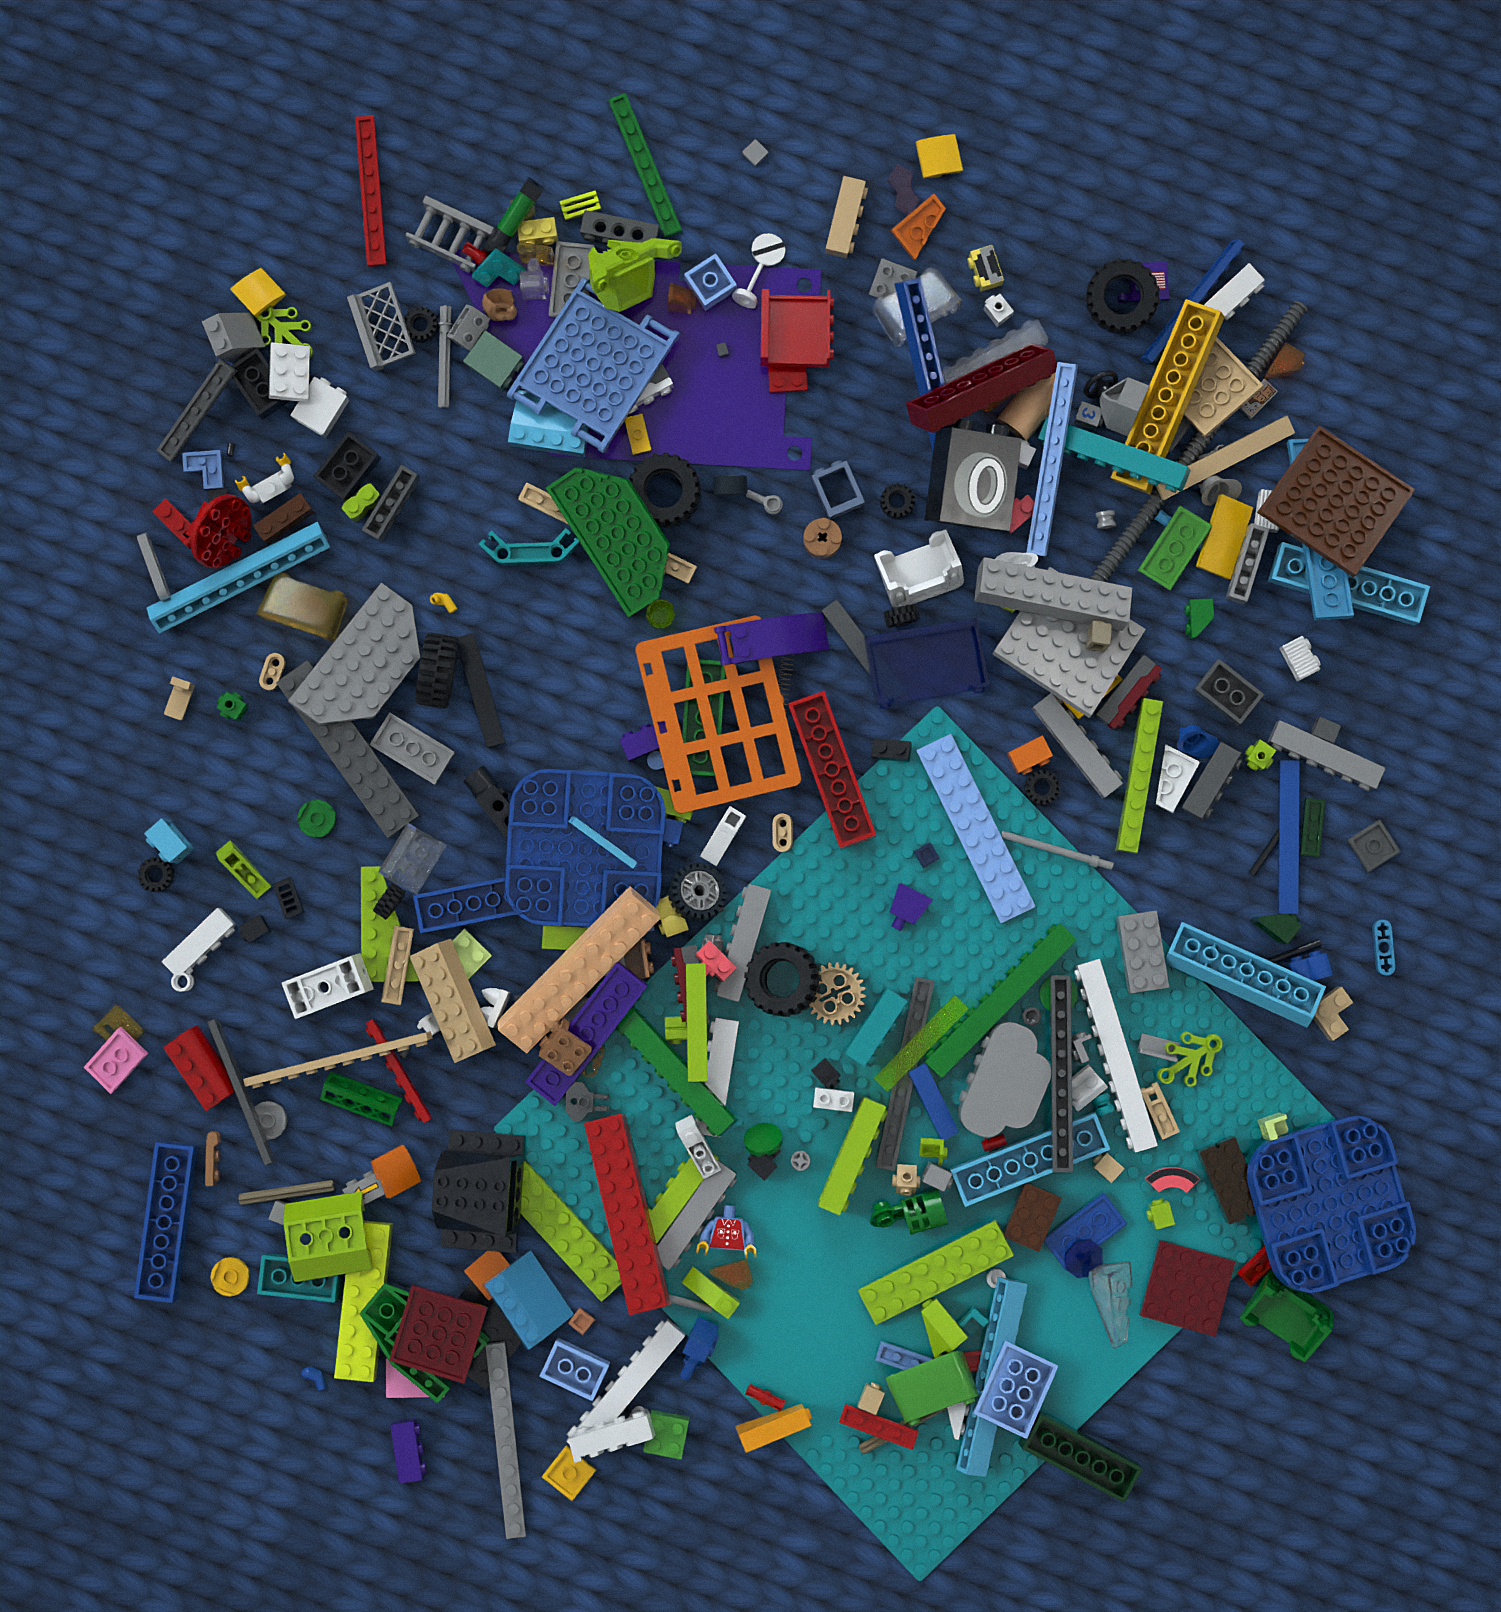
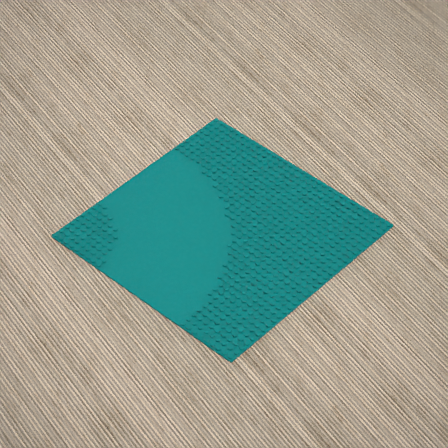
M938 706L934 707L900 740L911 741L912 743L909 762L879 760L857 781L874 827L876 838L840 850L827 812L825 811L793 842V846L789 851L782 852L750 883L771 890L753 954L755 952L759 953L761 947L769 946L770 943L788 942L798 945L815 958V963L820 968L819 972L822 971L821 965L827 969L828 963L835 967L836 962L839 963L840 968L847 964V971L850 968H854L852 974L859 973L860 975L857 980H864L860 986L866 987V989L861 992L867 995V997L861 998L865 1005L858 1006L861 1012H854L856 1018L850 1015V1022L842 1019V1025H839L838 1020H835V1024L831 1025L830 1019L825 1024L823 1023L824 1017L819 1020L816 1019L818 1013L811 1015L813 1007L808 1008L806 1011L802 1010L801 1014L791 1015L790 1017L767 1014L762 1009L757 1008L754 1005V1001L749 999V991L745 989V985L743 986L739 1002L717 996V991H714L718 978L715 975L713 977L709 974L706 976V1003L710 1024H707V1046L708 1040L712 1041L713 1033H710L711 1021L715 1022L716 1018L739 1021L726 1107L738 1121L721 1137L704 1135L711 1151L719 1157L718 1160L737 1173L735 1176L737 1181L732 1188H726L724 1191L726 1194L725 1198L720 1204L716 1203L712 1208L715 1212L709 1220L715 1219V1216H723L724 1205L736 1206L735 1217H742L743 1221L749 1224L754 1233L757 1257H754L753 1252L747 1254V1259L745 1251L713 1248L708 1249L707 1255H705V1249L700 1248L697 1254L696 1249L701 1237L700 1232L698 1236L694 1234L691 1238L692 1245L688 1251H682L679 1256L681 1261L676 1268L671 1267L668 1270L662 1266L668 1294L707 1304L682 1283L685 1276L694 1266L740 1300V1304L729 1319L713 1308L711 1313L671 1303L670 1306L662 1307V1309L688 1337L697 1317L719 1326L716 1334L720 1336L711 1357H707L762 1416L778 1412V1410L766 1404L762 1405L760 1401L745 1395L750 1383L765 1391L767 1389L771 1394L784 1399L785 1404L781 1410L803 1404L805 1409L809 1408L812 1419L809 1420L811 1426L783 1438L918 1581H922L1045 1461L1020 1447L1018 1442L1021 1436L998 1426L986 1477L967 1475L957 1470L964 1433L959 1436V1440L954 1438L947 1409L912 1428L919 1431L913 1450L888 1441L867 1454H862L859 1444L874 1436L839 1423L845 1404L858 1408L857 1403L866 1383L871 1384V1382L881 1385L885 1392L876 1415L896 1423L904 1420L886 1381V1377L904 1370L875 1360L881 1341L934 1358L920 1310L923 1307L921 1305L923 1302L875 1325L858 1289L984 1226L986 1223L996 1220L1003 1231L1022 1186L1019 1185L965 1207L953 1180L949 1189L946 1188L945 1191L938 1189L948 1225L914 1233V1235H910L905 1219L898 1220L893 1225L885 1228L872 1226L870 1224V1217L874 1212L873 1207L877 1203L889 1202L890 1206L900 1204V1199L910 1198L911 1196H917L921 1193L937 1189L920 1179V1188H916L915 1194L902 1196L896 1194V1187L892 1186V1177L896 1175L897 1164L917 1165V1176H920V1178L928 1161L938 1165V1158L919 1156L921 1137L940 1138L913 1085L895 1171L876 1167L885 1120L884 1122L880 1121L877 1127L880 1129L877 1139H872L871 1141L872 1151L869 1157L864 1158L862 1162L865 1167L861 1176H856L855 1182L857 1186L853 1195L850 1193L847 1200H849V1204L845 1213L841 1212L839 1216L818 1206L817 1202L862 1097L865 1096L886 1106L885 1110L888 1109L915 977L935 981L917 1066L925 1063V1054L931 1048L935 1050L940 1045L938 1041L945 1034L949 1036L954 1031L952 1027L959 1020L961 1022L967 1017L965 1015L972 1006L976 1008L980 1004L978 1000L986 992L990 994L994 990L992 986L999 979L1003 981L1008 976L1006 971L1012 965L1016 967L1021 962L1019 958L1026 951L1030 953L1034 949L1032 945L1040 937L1044 939L1048 935L1046 931L1052 924L1057 925L1061 923L1077 939L942 1078L927 1065L959 1133L944 1140V1147L947 1148V1159H943L942 1166L940 1167L949 1170V1168L989 1153L988 1151L984 1152L981 1141L984 1138L989 1139L992 1137H983L969 1131L961 1124L958 1117V1107L961 1102L958 1098L962 1089L966 1090L968 1083L965 1081L969 1072L974 1071L976 1065L973 1062L977 1053L981 1054L982 1040L984 1036L989 1035L995 1025L1001 1022L1020 1024L1034 1033L1037 1039L1036 1053L1045 1057L1051 1066L1050 1011L1040 1002L1039 989L1043 981L1050 976H1071V980L1076 985L1078 992L1077 1001L1071 1008V1036L1081 1031L1092 1036V1038L1082 1042L1089 1061L1079 1063L1072 1059V1077L1086 1065H1090L1107 1085L1108 1088L1102 1093L1109 1092V1101L1114 1106L1115 1111L1097 1117L1110 1148L1106 1153L1116 1160L1124 1170L1110 1183L1092 1167L1094 1164L1093 1159L1097 1156L1095 1155L1073 1164L1072 1174L1050 1173L1028 1183L1062 1198L1047 1234L1102 1192L1109 1198L1127 1222V1225L1067 1271L1044 1242L1040 1252H1037L1006 1238L1014 1256L933 1297L938 1299L957 1323L972 1306L989 1320L995 1288H992L986 1281V1275L989 1270L999 1268L1005 1273L1006 1278L1028 1284L1015 1345L1058 1365L1040 1411L1076 1430L1182 1329L1178 1326L1139 1315L1159 1240L1234 1260L1235 1265L1231 1280L1265 1246L1256 1214L1252 1216L1245 1214V1219L1233 1224L1225 1222L1195 1150L1210 1144L1216 1145L1215 1142L1229 1136H1234L1248 1166L1255 1150L1267 1141V1139H1263L1257 1120L1276 1113L1286 1114L1287 1119L1285 1121L1288 1127L1286 1134L1335 1120L1324 1106L1202 980L1166 964L1169 988L1136 993L1127 992L1116 917L1137 914V912L1093 866H1089V863L1003 839L1036 907L1003 923L999 922L916 750L951 734L1000 835L1002 831H1006L1075 852L1078 851ZM930 842L940 859L922 868L914 851ZM899 883L932 899L916 923L912 925L906 922L902 931L891 927L896 916L889 913ZM743 890L724 907L723 912H719L684 947L697 945V951L702 948L705 934L718 935L723 940L722 953L728 957L725 951L728 942L732 943L734 937L730 934L733 924L737 925L739 917H736L738 906H743L744 898H741ZM1162 939L1164 958H1166L1170 946ZM671 959L646 982L649 986L634 1004L637 1010L665 1040V1017H681L680 1011L684 1010L683 1004L678 1003L677 992H680V986L675 985L674 974L677 973L676 966L672 967ZM1096 959L1101 961L1140 1089H1146L1151 1087V1084L1158 1083L1180 1131L1162 1140L1146 1107L1158 1146L1139 1152H1133L1127 1146L1125 1139L1128 1137L1127 1131H1123L1120 1119L1123 1118L1121 1112L1116 1110L1114 1101L1117 1099L1115 1093H1111L1108 1084L1111 1081L1110 1076L1105 1074L1103 1068L1105 1060L1103 1055H1099L1097 1049L1099 1044L1098 1037L1093 1036L1091 1026H1094L1092 1018L1089 1019L1085 1008L1088 1005L1080 994V989H1082L1081 982H1077L1074 974L1076 965ZM781 961L771 967L767 975V986L771 994L779 998H785L792 995L797 989L799 973L792 963ZM842 975L835 978L837 986H842L845 983ZM820 984L821 988L818 993L823 995L827 992V986ZM848 985L838 991L832 989V994L821 998L819 1001L823 1002L830 997L837 999L839 993L850 989L851 986ZM888 988L908 1001L906 1003L908 1008L903 1016L898 1015L895 1022H897V1025L893 1031H888L884 1036L887 1040L881 1049L877 1047L873 1054L876 1056L870 1065L866 1063L863 1066L846 1055L844 1051L885 989ZM846 993L843 996V1001L846 1004H850L853 1001L851 993ZM833 1001L827 1002L826 1010L828 1012L835 1010V1003ZM1031 1006L1038 1009L1041 1014L1039 1023L1032 1026L1024 1023L1021 1016L1024 1009ZM616 1029L576 1079V1081L584 1082L589 1090L595 1092V1094H609L610 1096L607 1100L594 1098V1106L606 1105L609 1107V1111L589 1112L581 1121H572L565 1111L566 1094L554 1106L533 1089L494 1127L496 1133L526 1135L524 1162L527 1161L614 1257L615 1253L584 1123L617 1114H626L647 1206L652 1210L656 1205L653 1202L660 1192L664 1194L667 1190L665 1185L671 1176L675 1178L678 1175L677 1168L682 1161L687 1162L691 1157L688 1155L689 1152L677 1133L675 1123L690 1115H693L696 1120L693 1114L695 1111L690 1106L686 1107L680 1099L682 1097L677 1092L674 1093L669 1089L667 1080L665 1078L661 1079L654 1072L656 1068L651 1063L647 1064L641 1057L643 1054L638 1049H633L628 1043L630 1040L627 1036H622ZM1183 1032H1190L1194 1036L1203 1038L1210 1034H1216L1222 1039V1048L1214 1055L1212 1074L1204 1076L1199 1072L1200 1066L1205 1063L1206 1054H1204L1200 1058L1196 1074L1197 1082L1193 1087H1189L1183 1082L1184 1077L1189 1072L1190 1064L1175 1073V1078L1171 1083L1165 1084L1158 1079V1071L1163 1067L1169 1068L1177 1062L1137 1052L1141 1033L1180 1043L1179 1046L1194 1050L1203 1045L1193 1042L1190 1044L1183 1043L1180 1039ZM1188 1034L1184 1037L1185 1041L1189 1040ZM666 1040L688 1064L687 1040H681V1044H670V1040ZM1214 1040L1210 1042L1211 1047L1215 1044ZM707 1052V1060H709L710 1052ZM1177 1054L1176 1058H1178V1061H1180L1186 1056ZM824 1058L841 1075L838 1078L840 1082L833 1088L830 1086L828 1088L854 1092L852 1112L813 1107L815 1087H826L811 1070ZM1208 1067L1204 1068V1073L1208 1072ZM1166 1071L1162 1073L1163 1078L1167 1076ZM1192 1077L1188 1078V1084L1192 1083ZM1051 1079L1032 1122L1022 1128H1011L1005 1125L1004 1129L995 1135L998 1136L1003 1133L1007 1142L1006 1146L1051 1129ZM1154 1093L1149 1098L1152 1101L1157 1099V1096ZM572 1098L571 1102L577 1104V1099ZM1089 1102L1080 1111H1077L1072 1106V1120L1091 1112L1095 1113V1105ZM760 1123L776 1125L781 1130L783 1137L782 1146L780 1147L781 1152L772 1160L777 1164V1168L765 1181L747 1165L749 1162L747 1158L751 1154L746 1150L744 1144V1135L747 1130ZM798 1150L805 1151L810 1157V1165L803 1171L796 1170L791 1164L792 1154ZM1175 1167L1193 1173L1200 1180L1187 1193L1176 1187H1169L1157 1192L1146 1181L1145 1177L1158 1169ZM1163 1198V1201L1167 1200L1170 1203L1175 1225L1156 1230L1153 1228L1152 1222L1148 1221L1146 1211L1149 1210L1148 1205L1152 1204V1200ZM705 1218L701 1225L705 1227L709 1220ZM665 1232V1233L663 1234V1236L660 1238V1240L658 1241L657 1245L659 1244V1242L661 1241V1239L664 1237V1235L666 1234V1232ZM988 1323L985 1327L981 1326L973 1336H970L963 1329L968 1338L951 1352L982 1350ZM972 1371L971 1374L975 1382L977 1371ZM968 1415L964 1416L963 1423L965 1424V1426Z

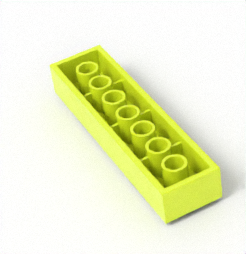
M364 1220L367 1248L371 1253L373 1269L345 1275L334 1378L374 1382L377 1377L380 1346L359 1313L381 1286L387 1283L393 1223Z

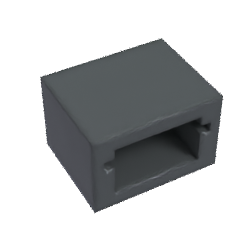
M725 342L716 345L719 358L729 355Z

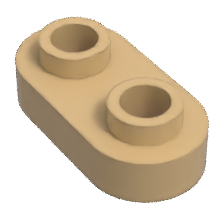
M272 653L267 656L259 678V683L263 689L272 691L278 687L276 682L281 679L286 665L282 655ZM279 660V665L275 667L273 662ZM269 678L273 679V683L271 685L267 684V680Z
M783 813L776 815L773 819V846L779 852H787L793 846V820L789 815ZM782 820L786 821L785 827L781 826ZM783 839L787 841L785 846L781 845Z

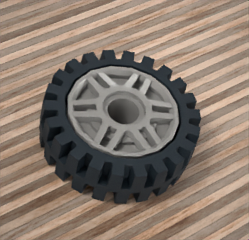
M692 863L681 868L672 877L669 883L668 893H670V896L668 898L669 901L672 900V908L675 907L677 909L675 912L677 914L681 913L682 918H688L689 921L695 920L696 922L704 921L713 917L724 906V901L727 897L725 895L727 887H724L726 883L724 880H721L722 875L720 873L717 874L715 868L711 869L708 864ZM695 888L700 891V896L695 894Z

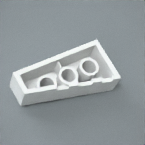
M643 1411L633 1413V1417L625 1419V1416L613 1419L614 1422L607 1424L606 1421L596 1423L595 1427L590 1429L587 1426L576 1429V1432L568 1439L574 1463L581 1461V1458L585 1455H589L592 1458L603 1453L605 1449L611 1452L622 1448L624 1444L631 1446L653 1439L656 1435L650 1413L644 1414Z

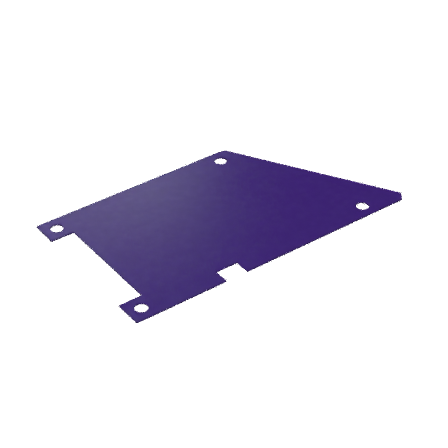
M457 250L455 254L463 259L467 257V254L463 253L462 250ZM503 252L526 269V273L515 285L498 276L488 287H485L472 278V271L470 273L460 269L459 265L453 263L474 307L486 316L487 314L482 307V298L486 292L498 288L512 292L515 300L514 305L517 309L516 317L513 320L493 321L490 319L486 331L524 358L523 363L525 366L556 319L549 317L555 255ZM655 261L652 297L618 313L638 325L641 324L648 314L653 317V320L663 326L680 333L679 339L674 343L661 363L667 371L674 388L665 396L660 394L655 397V400L648 405L641 404L635 412L627 416L643 414L651 452L633 456L624 421L605 453L598 451L597 447L587 442L585 458L642 461L645 457H652V454L658 453V455H662L665 452L673 456L676 454L681 459L687 460L689 464L810 471L812 438L784 436L786 393H769L768 366H760L762 289H769V295L820 296L821 270L763 266L751 290L758 300L755 308L741 306L734 301L731 294L705 311L686 281H679L680 262ZM723 264L737 284V289L747 290L758 266ZM807 278L810 280L812 286L808 292H800L797 289L796 285L799 279ZM592 292L589 293L590 297L601 302L597 295ZM647 327V330L666 341L669 339V337L652 327ZM725 342L729 355L719 358L716 345ZM516 372V373L514 374V376L512 377V378H513V383H514L515 380L517 379V377H518V375L520 374V372H519V373ZM589 429V434L591 436L595 437L601 442L603 441L604 437L602 435L598 434L592 429ZM797 446L802 450V456L799 460L793 461L788 458L787 451L790 447ZM548 452L550 455L555 457L582 458Z

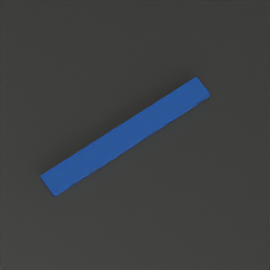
M1295 760L1279 761L1278 914H1298L1300 761Z

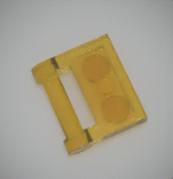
M525 242L517 245V251L523 263L535 261L542 266L554 263L555 257L552 247Z
M115 1005L92 1028L96 1034L99 1033L106 1041L112 1036L104 1028L106 1024L115 1031L122 1027L135 1041L145 1032L119 1005Z

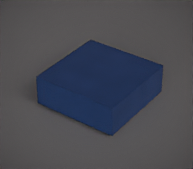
M930 842L914 851L922 868L940 859Z

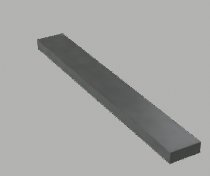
M213 1019L208 1022L209 1028L264 1165H271L276 1160L248 1090L244 1085L242 1075L219 1020Z

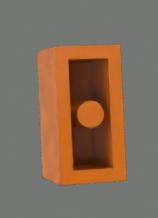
M1043 735L1007 753L1016 774L1022 772L1023 775L1033 771L1032 767L1037 764L1041 767L1049 763V758L1053 756Z

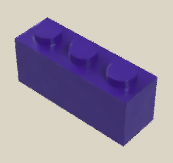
M658 722L660 733H666L665 722ZM650 723L641 726L640 731L636 733L629 731L623 734V738L619 739L629 762L659 750L654 725L651 726Z
M416 1418L392 1422L390 1427L399 1484L423 1480L424 1474H427L426 1463L422 1462L421 1456L424 1454L423 1443L419 1442L418 1435H421L420 1423L416 1422Z

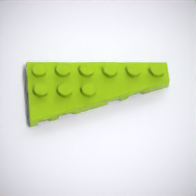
M380 866L361 867V956L371 982L385 981L394 926L401 927L395 910L386 920L373 912L378 900L388 888ZM409 957L405 981H420Z

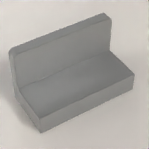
M1141 1033L1137 1052L1178 1062L1177 1054L1167 1053L1164 1046L1168 1042H1173L1177 1046L1180 1043ZM1173 1045L1169 1046V1051L1173 1050Z

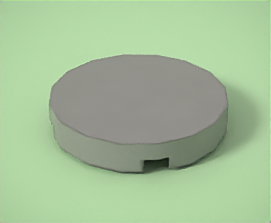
M266 1101L254 1107L267 1140L275 1139L284 1132L288 1120L287 1113L281 1105L276 1102Z

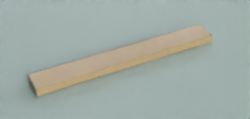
M1284 416L1188 465L1191 472L1183 490L1294 434L1295 431L1288 416ZM1161 484L1156 486L1162 500L1181 492L1178 490L1176 493L1165 489L1166 486Z

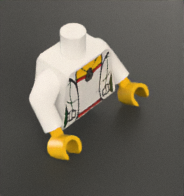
M283 453L282 459H279L278 456L276 457V461L282 470L250 487L245 476H242L243 480L240 482L235 480L238 489L244 493L249 502H260L262 504L292 487L291 483L294 481V475L290 466L291 460L285 453Z

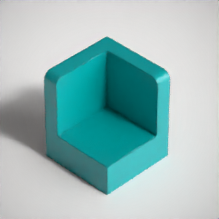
M972 1306L959 1320L958 1325L970 1336H973L981 1326L985 1327L989 1321Z

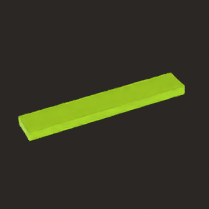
M706 963L686 964L688 1082L708 1081Z

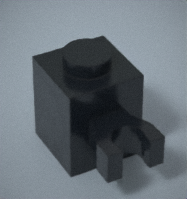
M779 1149L769 1156L767 1154L762 1156L751 1154L747 1158L749 1160L747 1165L765 1181L777 1168V1164L772 1160L781 1150Z

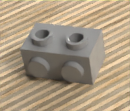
M466 304L446 337L462 348L471 351L479 340L478 338L481 333L487 330L490 318L473 306Z

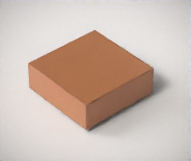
M579 1308L568 1324L583 1335L595 1319L582 1308Z

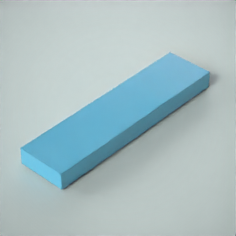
M572 816L568 821L631 868H634L637 864L634 859L575 816Z

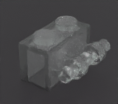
M536 258L529 259L528 271H520V291L523 300L546 299V293H549L548 278L544 277L539 261Z

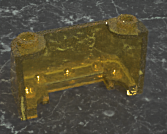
M280 572L279 575H274L256 615L261 619L270 622L272 620L275 623H280L317 637L319 636L324 638V640L334 643L348 599L344 597L345 593L333 590L332 593L290 579L291 575Z

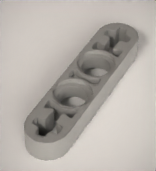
M146 532L138 535L137 540L157 595L161 601L171 598L152 542Z

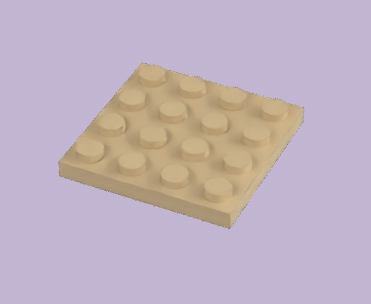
M1216 337L1184 416L1204 437H1207L1261 391L1264 385Z

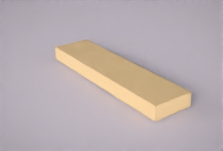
M394 926L381 998L383 1003L401 1005L414 929Z

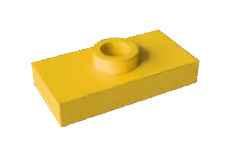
M643 414L626 417L625 424L633 456L651 452Z

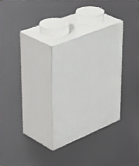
M314 377L309 384L308 402L299 401L290 416L326 439L348 404L349 399L346 396L347 393L341 388L337 387L334 389L326 379L321 377L319 380Z

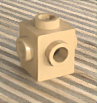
M897 1164L896 1175L892 1177V1186L896 1187V1194L910 1196L915 1194L916 1188H920V1176H917V1165Z

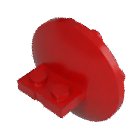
M231 494L218 496L209 503L204 501L195 520L186 532V535L191 537V551L197 562L208 568H219L240 556L241 549L234 544L237 539L247 542L251 537L250 508L243 499Z

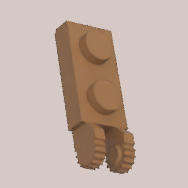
M218 1131L208 1133L206 1139V1186H215L220 1180V1170H217V1162H220V1150H217V1146L221 1143V1134Z

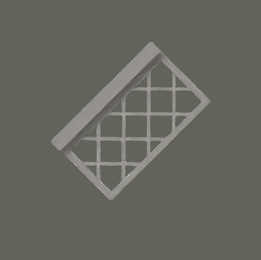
M392 282L361 294H353L347 297L371 369L378 371L386 365L416 354ZM389 288L390 296L388 301L379 298L382 291ZM368 296L374 297L370 308L365 306L363 298ZM378 300L386 303L382 314L374 311ZM389 306H393L396 309L393 319L385 316ZM373 312L380 315L376 326L372 325L369 320ZM384 318L392 321L388 331L380 328ZM396 323L401 325L402 328L399 337L391 334ZM378 330L386 333L382 344L377 342L375 338ZM390 335L398 339L394 349L385 346ZM401 341L407 343L409 351L405 353L397 351ZM384 348H387L392 353L389 359L383 361L381 354Z

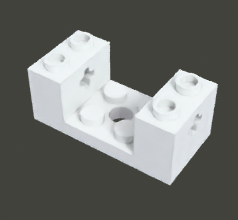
M361 953L282 982L295 1019L374 989ZM322 982H326L329 986V990L326 993L320 989Z

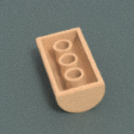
M1056 373L1051 374L1050 378L1037 381L1033 386L1020 389V392L1014 396L996 420L1003 426H1008L1009 431L1018 438L1028 441L1049 415Z

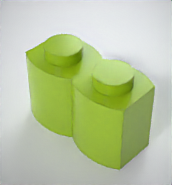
M370 483L363 486L356 496L349 498L343 504L342 509L353 522H357L367 514L368 510L376 507L382 496Z

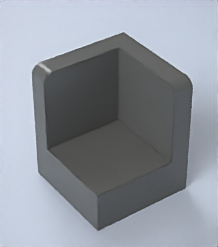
M1318 717L1313 724L1310 734L1333 744L1341 726Z

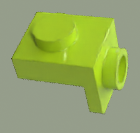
M921 1137L919 1156L938 1158V1166H942L943 1159H947V1148L944 1147V1139Z

